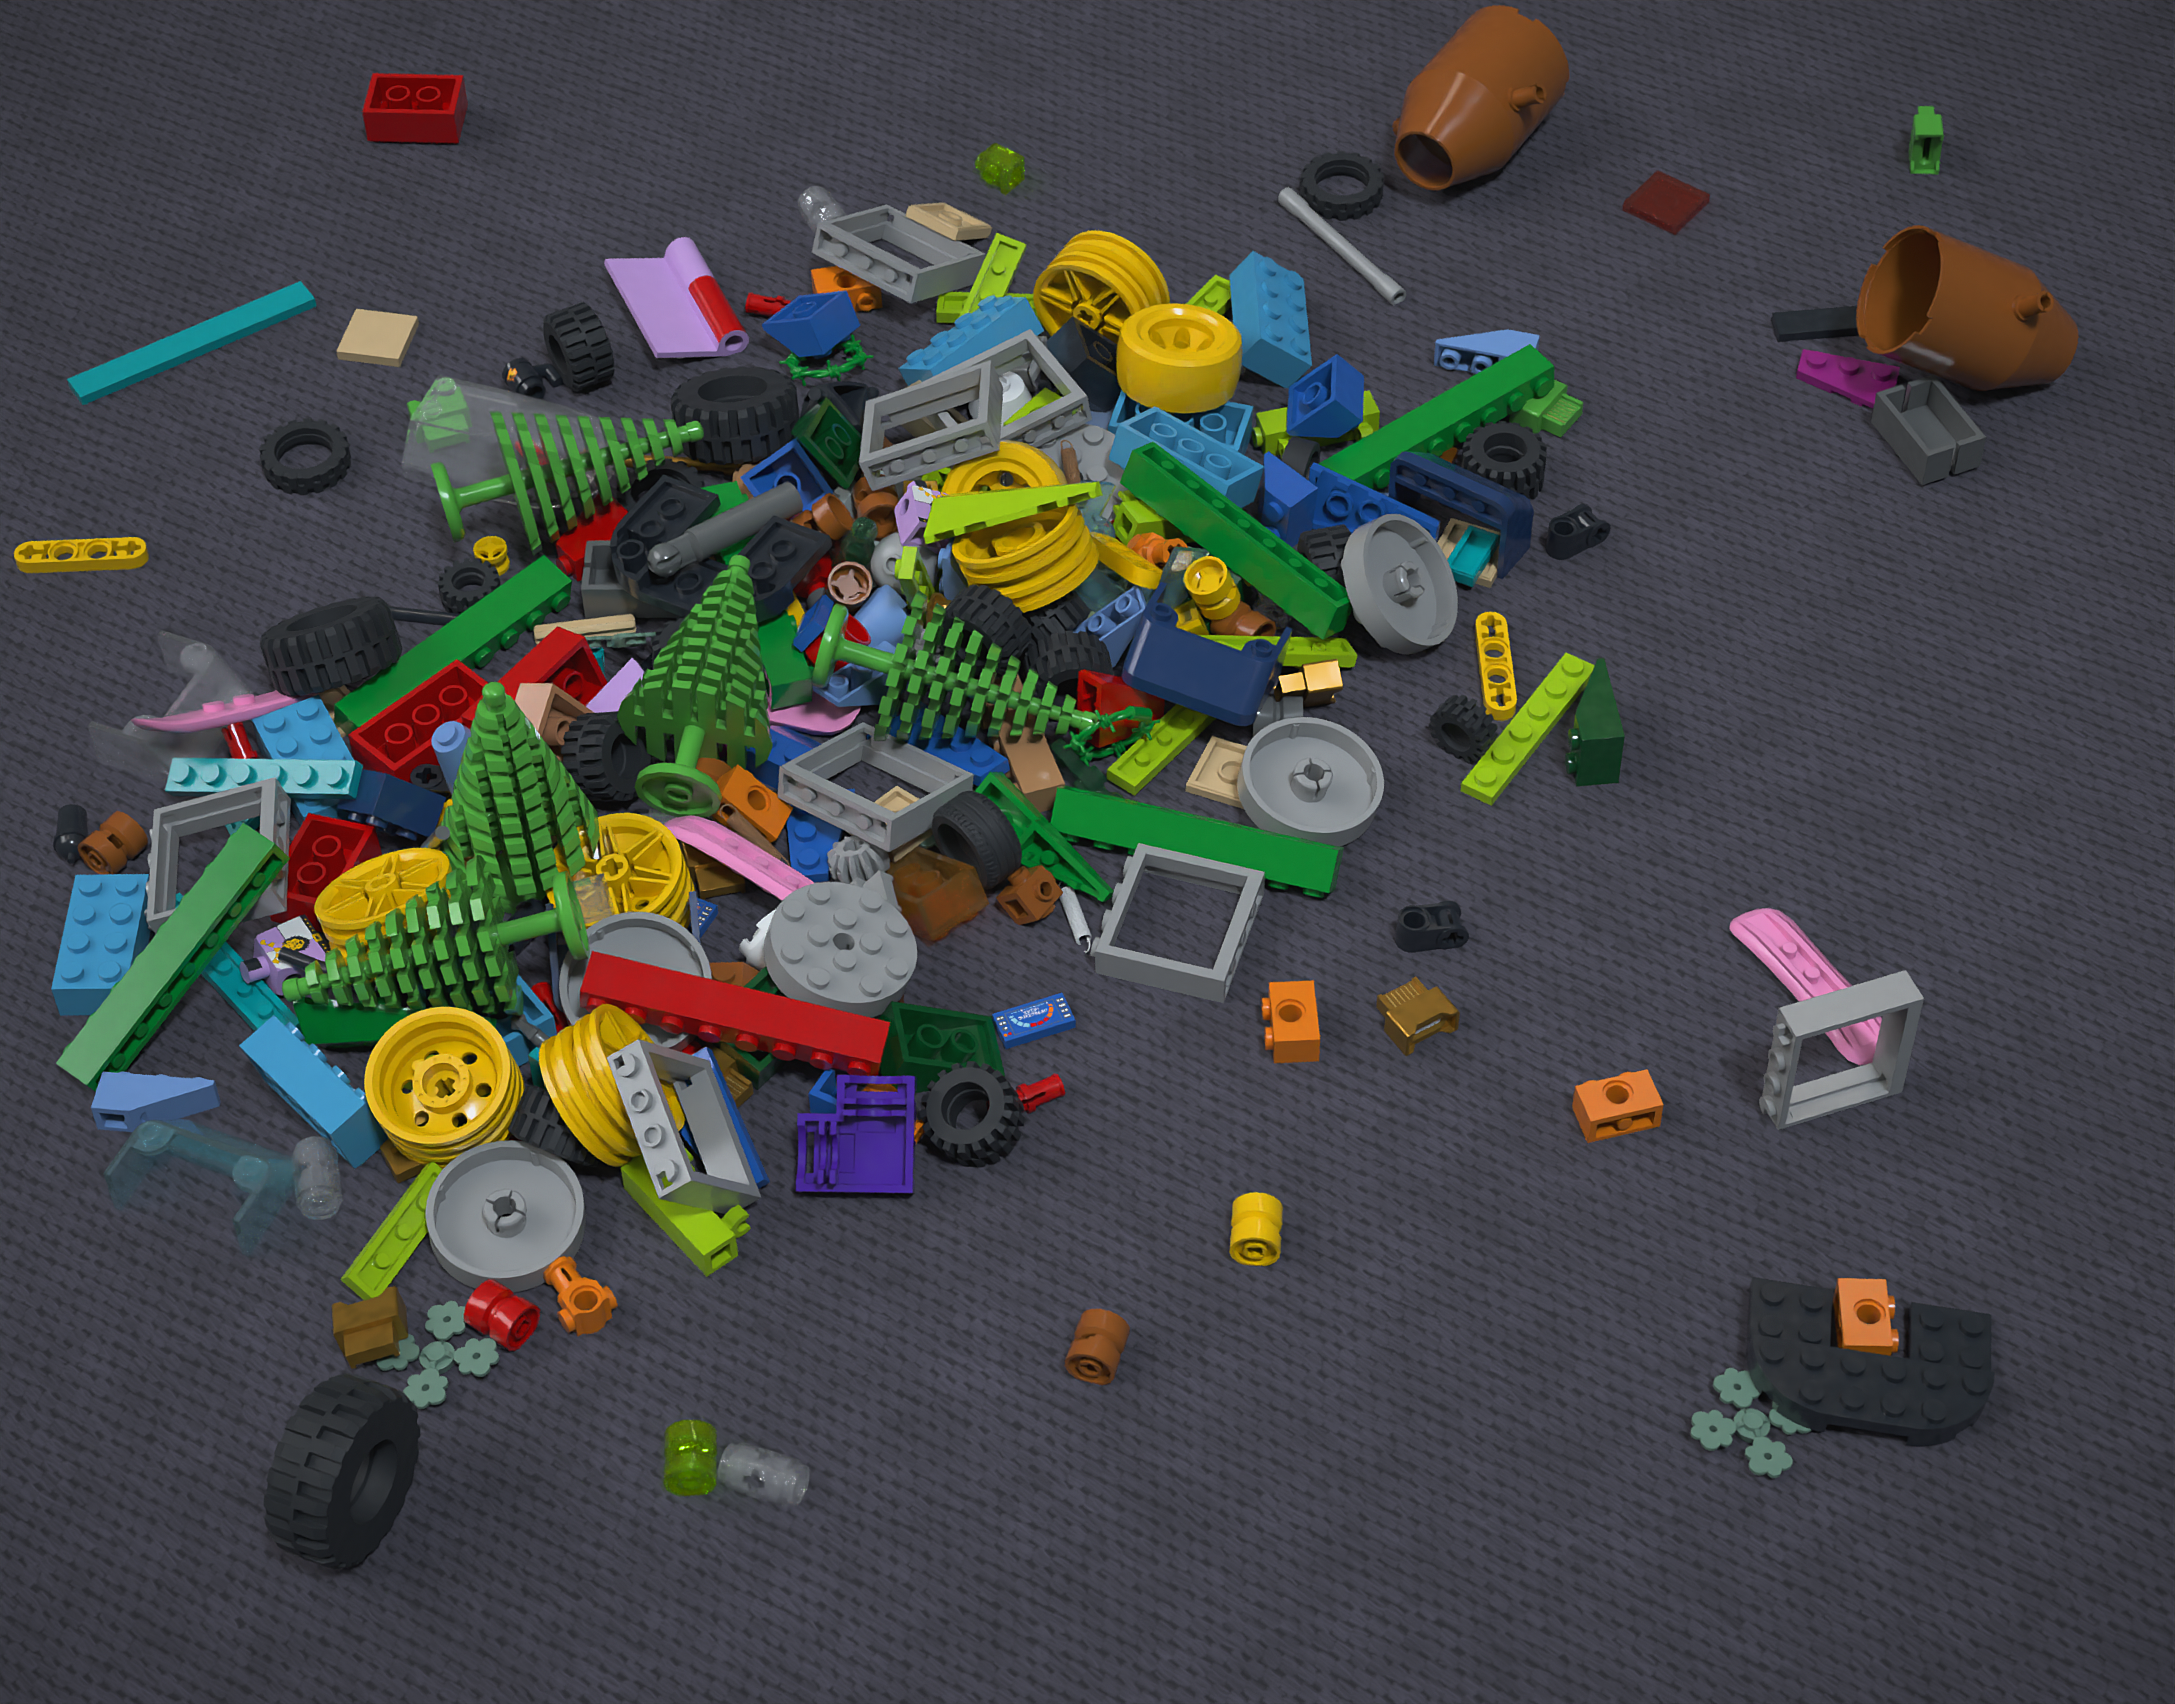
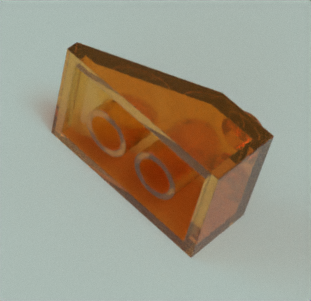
M919 846L915 847L897 862L891 861L890 868L885 871V873L892 875L894 878L892 883L898 906L902 909L900 913L907 920L913 934L930 941L945 937L950 929L961 922L973 919L977 916L979 910L989 905L974 866Z

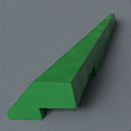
M990 772L974 792L981 793L993 801L1013 826L1022 849L1021 864L1029 868L1043 865L1046 870L1052 873L1054 878L1066 883L1069 887L1098 898L1097 900L1101 902H1106L1113 896L1114 890L1003 772Z
M306 996L303 999L293 1001V1007L305 1037V1042L308 1045L313 1043L322 1049L376 1045L380 1038L394 1024L413 1013L421 1011L407 1007L387 1008L381 1004H378L377 1007H364L363 1003L353 1002V1005H339L336 999H329V1004L314 1003L312 998ZM483 1017L488 1022H490L494 1027H496L497 1019L492 1017Z

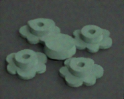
M656 632L618 633L613 636L585 638L590 648L602 647V640L607 641V647H636L646 644V637H651L652 644Z
M448 1301L444 1306L434 1305L428 1310L427 1316L429 1320L425 1323V1328L428 1332L434 1333L435 1338L440 1341L428 1344L420 1353L413 1335L408 1334V1338L399 1340V1356L392 1354L377 1359L379 1369L387 1371L392 1368L404 1370L408 1366V1362H412L419 1357L420 1363L425 1370L420 1375L410 1376L407 1381L409 1386L403 1390L418 1409H424L429 1404L438 1405L446 1399L444 1389L448 1387L449 1382L446 1377L439 1374L449 1371L454 1363L459 1365L458 1368L461 1374L467 1375L472 1372L474 1376L482 1377L490 1372L491 1365L499 1361V1354L496 1352V1342L491 1338H485L481 1341L475 1338L469 1339L465 1347H461L456 1351L450 1343L445 1341L454 1334L463 1333L466 1329L463 1315L465 1307H458L455 1301Z
M1727 1368L1724 1375H1718L1714 1378L1713 1387L1720 1393V1400L1723 1403H1733L1742 1410L1735 1415L1734 1421L1729 1418H1723L1722 1413L1717 1410H1712L1709 1414L1702 1411L1696 1412L1691 1419L1693 1427L1691 1428L1690 1435L1692 1438L1700 1440V1444L1704 1449L1715 1451L1720 1445L1729 1447L1733 1441L1732 1435L1736 1433L1741 1440L1753 1443L1752 1446L1746 1448L1744 1453L1745 1457L1750 1460L1748 1465L1750 1471L1756 1475L1767 1473L1771 1478H1778L1781 1471H1787L1791 1468L1793 1460L1785 1452L1786 1448L1782 1442L1775 1441L1772 1443L1769 1438L1765 1437L1770 1430V1423L1776 1427H1782L1783 1432L1788 1435H1793L1796 1431L1799 1433H1809L1811 1429L1802 1427L1783 1417L1776 1411L1778 1405L1775 1402L1772 1403L1773 1409L1770 1411L1768 1418L1761 1411L1748 1408L1752 1404V1399L1758 1398L1760 1394L1750 1377L1749 1371H1740L1738 1373L1734 1368Z

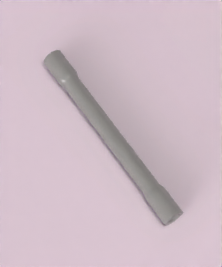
M1288 187L1280 192L1278 202L1294 217L1299 218L1367 279L1393 306L1404 301L1406 291L1389 275L1384 274L1310 208L1309 204L1292 188Z

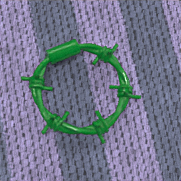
M852 334V340L836 344L831 348L832 352L835 349L845 348L844 352H850L851 357H853L846 359L848 363L839 367L837 365L831 366L830 360H827V370L807 371L809 369L808 366H798L800 361H806L807 358L799 357L792 351L786 361H779V364H787L791 374H793L792 380L800 379L803 386H806V377L825 378L829 376L831 379L837 378V381H840L841 373L852 370L856 365L861 366V369L864 370L866 360L874 358V356L866 355L859 344L861 340L855 341V337Z
M1128 706L1125 710L1117 711L1111 715L1105 713L1101 716L1099 711L1095 710L1099 721L1086 727L1079 734L1074 735L1073 731H1071L1072 739L1070 744L1064 745L1063 748H1072L1073 753L1078 759L1076 763L1084 762L1088 768L1090 767L1088 762L1092 758L1106 757L1115 752L1117 757L1120 758V753L1126 751L1125 747L1138 741L1145 734L1149 741L1152 740L1150 732L1154 724L1160 723V720L1152 721V711L1145 707ZM1123 719L1141 721L1138 728L1132 729L1133 733L1123 742L1120 740L1112 743V746L1091 751L1094 749L1093 746L1089 748L1084 746L1087 740L1092 739L1090 735L1099 727L1106 729L1110 726L1112 733H1114L1116 730L1112 722Z

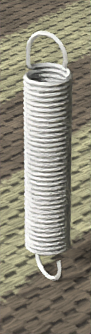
M1066 886L1061 889L1063 894L1059 898L1076 943L1081 945L1078 939L1083 935L1086 936L1089 947L1084 952L1087 953L1090 949L1092 936L1074 889Z

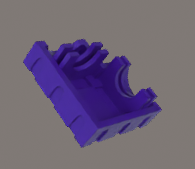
M837 1075L836 1114H797L798 1168L796 1191L914 1193L915 1180L913 1172L916 1141H914V1130L916 1129L915 1091H917V1077ZM857 1084H898V1092L857 1091ZM808 1132H814L813 1173H807Z

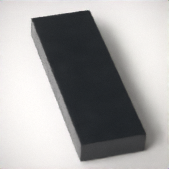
M1857 306L1772 313L1771 322L1778 342L1859 336L1856 321Z

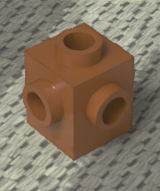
M1043 865L1031 868L1022 866L1008 877L1010 883L1001 891L996 899L1013 921L1018 925H1022L1048 916L1055 909L1054 902L1063 894V891L1057 885L1052 873L1046 870Z

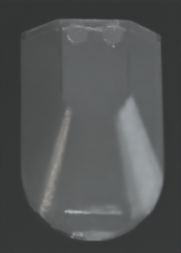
M438 375L410 418L401 466L404 478L437 486L430 464L441 462L445 465L450 483L454 488H461L506 475L507 472L490 411L502 413L520 470L527 469L516 433L512 412L523 413L540 466L547 463L533 413L545 414L560 460L566 459L555 414L567 416L579 454L586 453L577 416L589 417L599 449L606 446L599 418L590 413L460 377ZM611 465L605 467L608 480L614 474ZM588 471L585 474L591 495L598 492L592 471ZM572 476L567 477L566 482L572 500L577 498L578 495ZM546 483L552 508H560L553 483ZM533 488L526 490L531 508L539 509ZM513 494L494 499L516 505Z

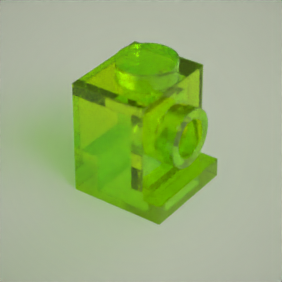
M993 143L989 148L981 152L975 161V167L980 170V178L990 185L994 184L1000 187L1001 193L1007 195L1025 180L1024 156L997 143Z

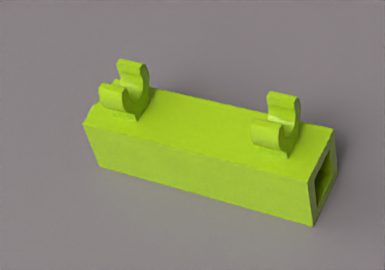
M1370 390L1364 391L1363 422L1354 430H1349L1339 438L1294 437L1315 441L1320 446L1354 439L1357 442L1379 430L1380 411ZM1288 407L1256 413V427L1251 429L1252 440L1255 447H1261L1263 454L1269 451L1274 456L1280 455L1282 459L1285 447L1293 437L1287 433Z
M1118 491V496L1122 499L1121 504L1113 505L1112 509L1116 517L1111 529L1124 545L1127 546L1128 542L1135 535L1150 532L1156 533L1166 540L1179 538L1185 543L1195 542L1192 538L1185 536L1179 528L1166 518L1159 516L1144 501L1137 500L1131 491Z
M685 1148L689 1161H692L694 1159L693 1156ZM643 1154L632 1157L630 1162L621 1167L624 1189L706 1277L738 1256L736 1238L743 1236L751 1229L750 1225L745 1221L749 1218V1214L740 1205L731 1208L720 1219L710 1210L659 1199ZM667 1176L661 1179L664 1188L673 1184V1182L668 1181Z

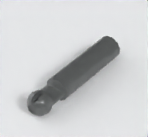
M784 482L686 530L683 535L669 542L655 545L647 557L648 567L657 576H672L679 569L695 561L701 562L756 535L774 515L787 520L801 513L803 510L801 496L794 485L790 482Z

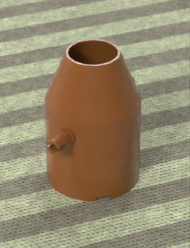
M1494 5L1479 9L1464 22L1411 81L1405 92L1401 117L1393 122V131L1397 136L1394 148L1395 158L1399 168L1410 181L1428 190H1442L1498 171L1565 94L1566 83L1569 81L1568 61L1557 38L1537 18L1532 21L1519 14L1520 9L1509 6Z
M1910 226L1895 234L1883 246V249L1887 251L1878 264L1871 263L1859 293L1856 321L1859 337L1865 339L1868 345L1866 348L1873 353L1975 391L2051 383L2066 371L2075 355L2078 344L2076 322L2031 269L1926 226Z

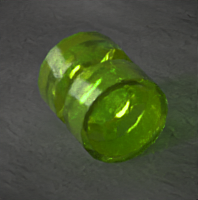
M694 1419L678 1421L668 1426L664 1432V1455L666 1458L663 1472L664 1487L670 1493L677 1496L706 1495L713 1491L717 1485V1462L715 1459L717 1456V1430L705 1421Z

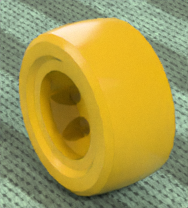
M1175 303L1146 307L1130 315L1121 327L1116 355L1118 384L1122 391L1132 400L1150 408L1156 406L1165 412L1197 413L1215 409L1227 403L1233 397L1242 367L1241 334L1237 327L1227 318L1203 307Z
M1002 440L1000 441V450L955 464L947 475L942 492L950 495L954 493L978 492L982 486H988L991 490L1025 488L1028 485L1030 487L1068 483L1064 473L1055 461L1040 449L1024 442ZM1004 473H1010L1013 477V483L1010 486L1006 487L1001 483V476Z

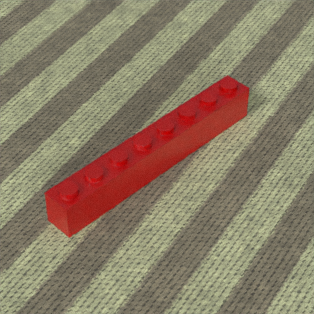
M596 951L591 952L580 989V1007L585 1008L590 1013L602 1004H611L623 1010L639 1025L648 1023L660 1026L664 1031L673 1034L686 1032L698 1035L700 1039L707 1042L716 1043L723 1041L735 1044L736 1047L744 1051H765L772 1053L781 1060L790 1061L798 1059L810 1062L812 1066L819 1069L835 1068L847 1071L850 1075L878 1076L890 1027V1022Z

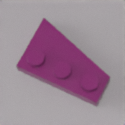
M1803 349L1796 379L1829 393L1837 392L1850 398L1852 403L1861 407L1864 404L1873 408L1877 392L1896 387L1900 367Z

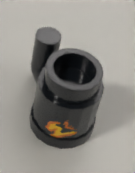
M517 358L510 361L502 372V379L506 385L511 388L518 399L528 405L539 402L546 393L541 377H546L554 388L564 384L562 377L552 364L545 363L532 366L529 360L525 358Z

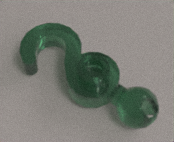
M866 516L859 517L853 522L851 532L840 544L841 550L831 561L832 569L846 561L856 562L863 566L869 564L875 548L873 540L878 535L876 522Z
M1060 737L1049 745L1057 761L1064 768L1067 766L1076 778L1072 783L1075 788L1124 798L1117 792H1109L1104 786L1108 780L1100 769L1095 765L1089 768L1071 748L1064 749L1063 746L1068 744Z

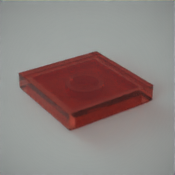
M1657 170L1623 202L1622 210L1676 235L1709 203L1710 194Z

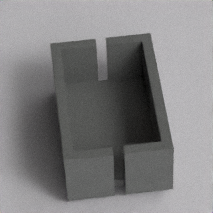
M1935 375L1908 382L1902 413L1906 389L1903 385L1876 393L1871 423L1922 485L1948 477L1949 471L1955 475L1980 466L1986 436Z
M610 540L586 542L585 567L583 568L581 585L585 618L634 614L635 618L681 617L640 601L623 589L617 579L612 562Z

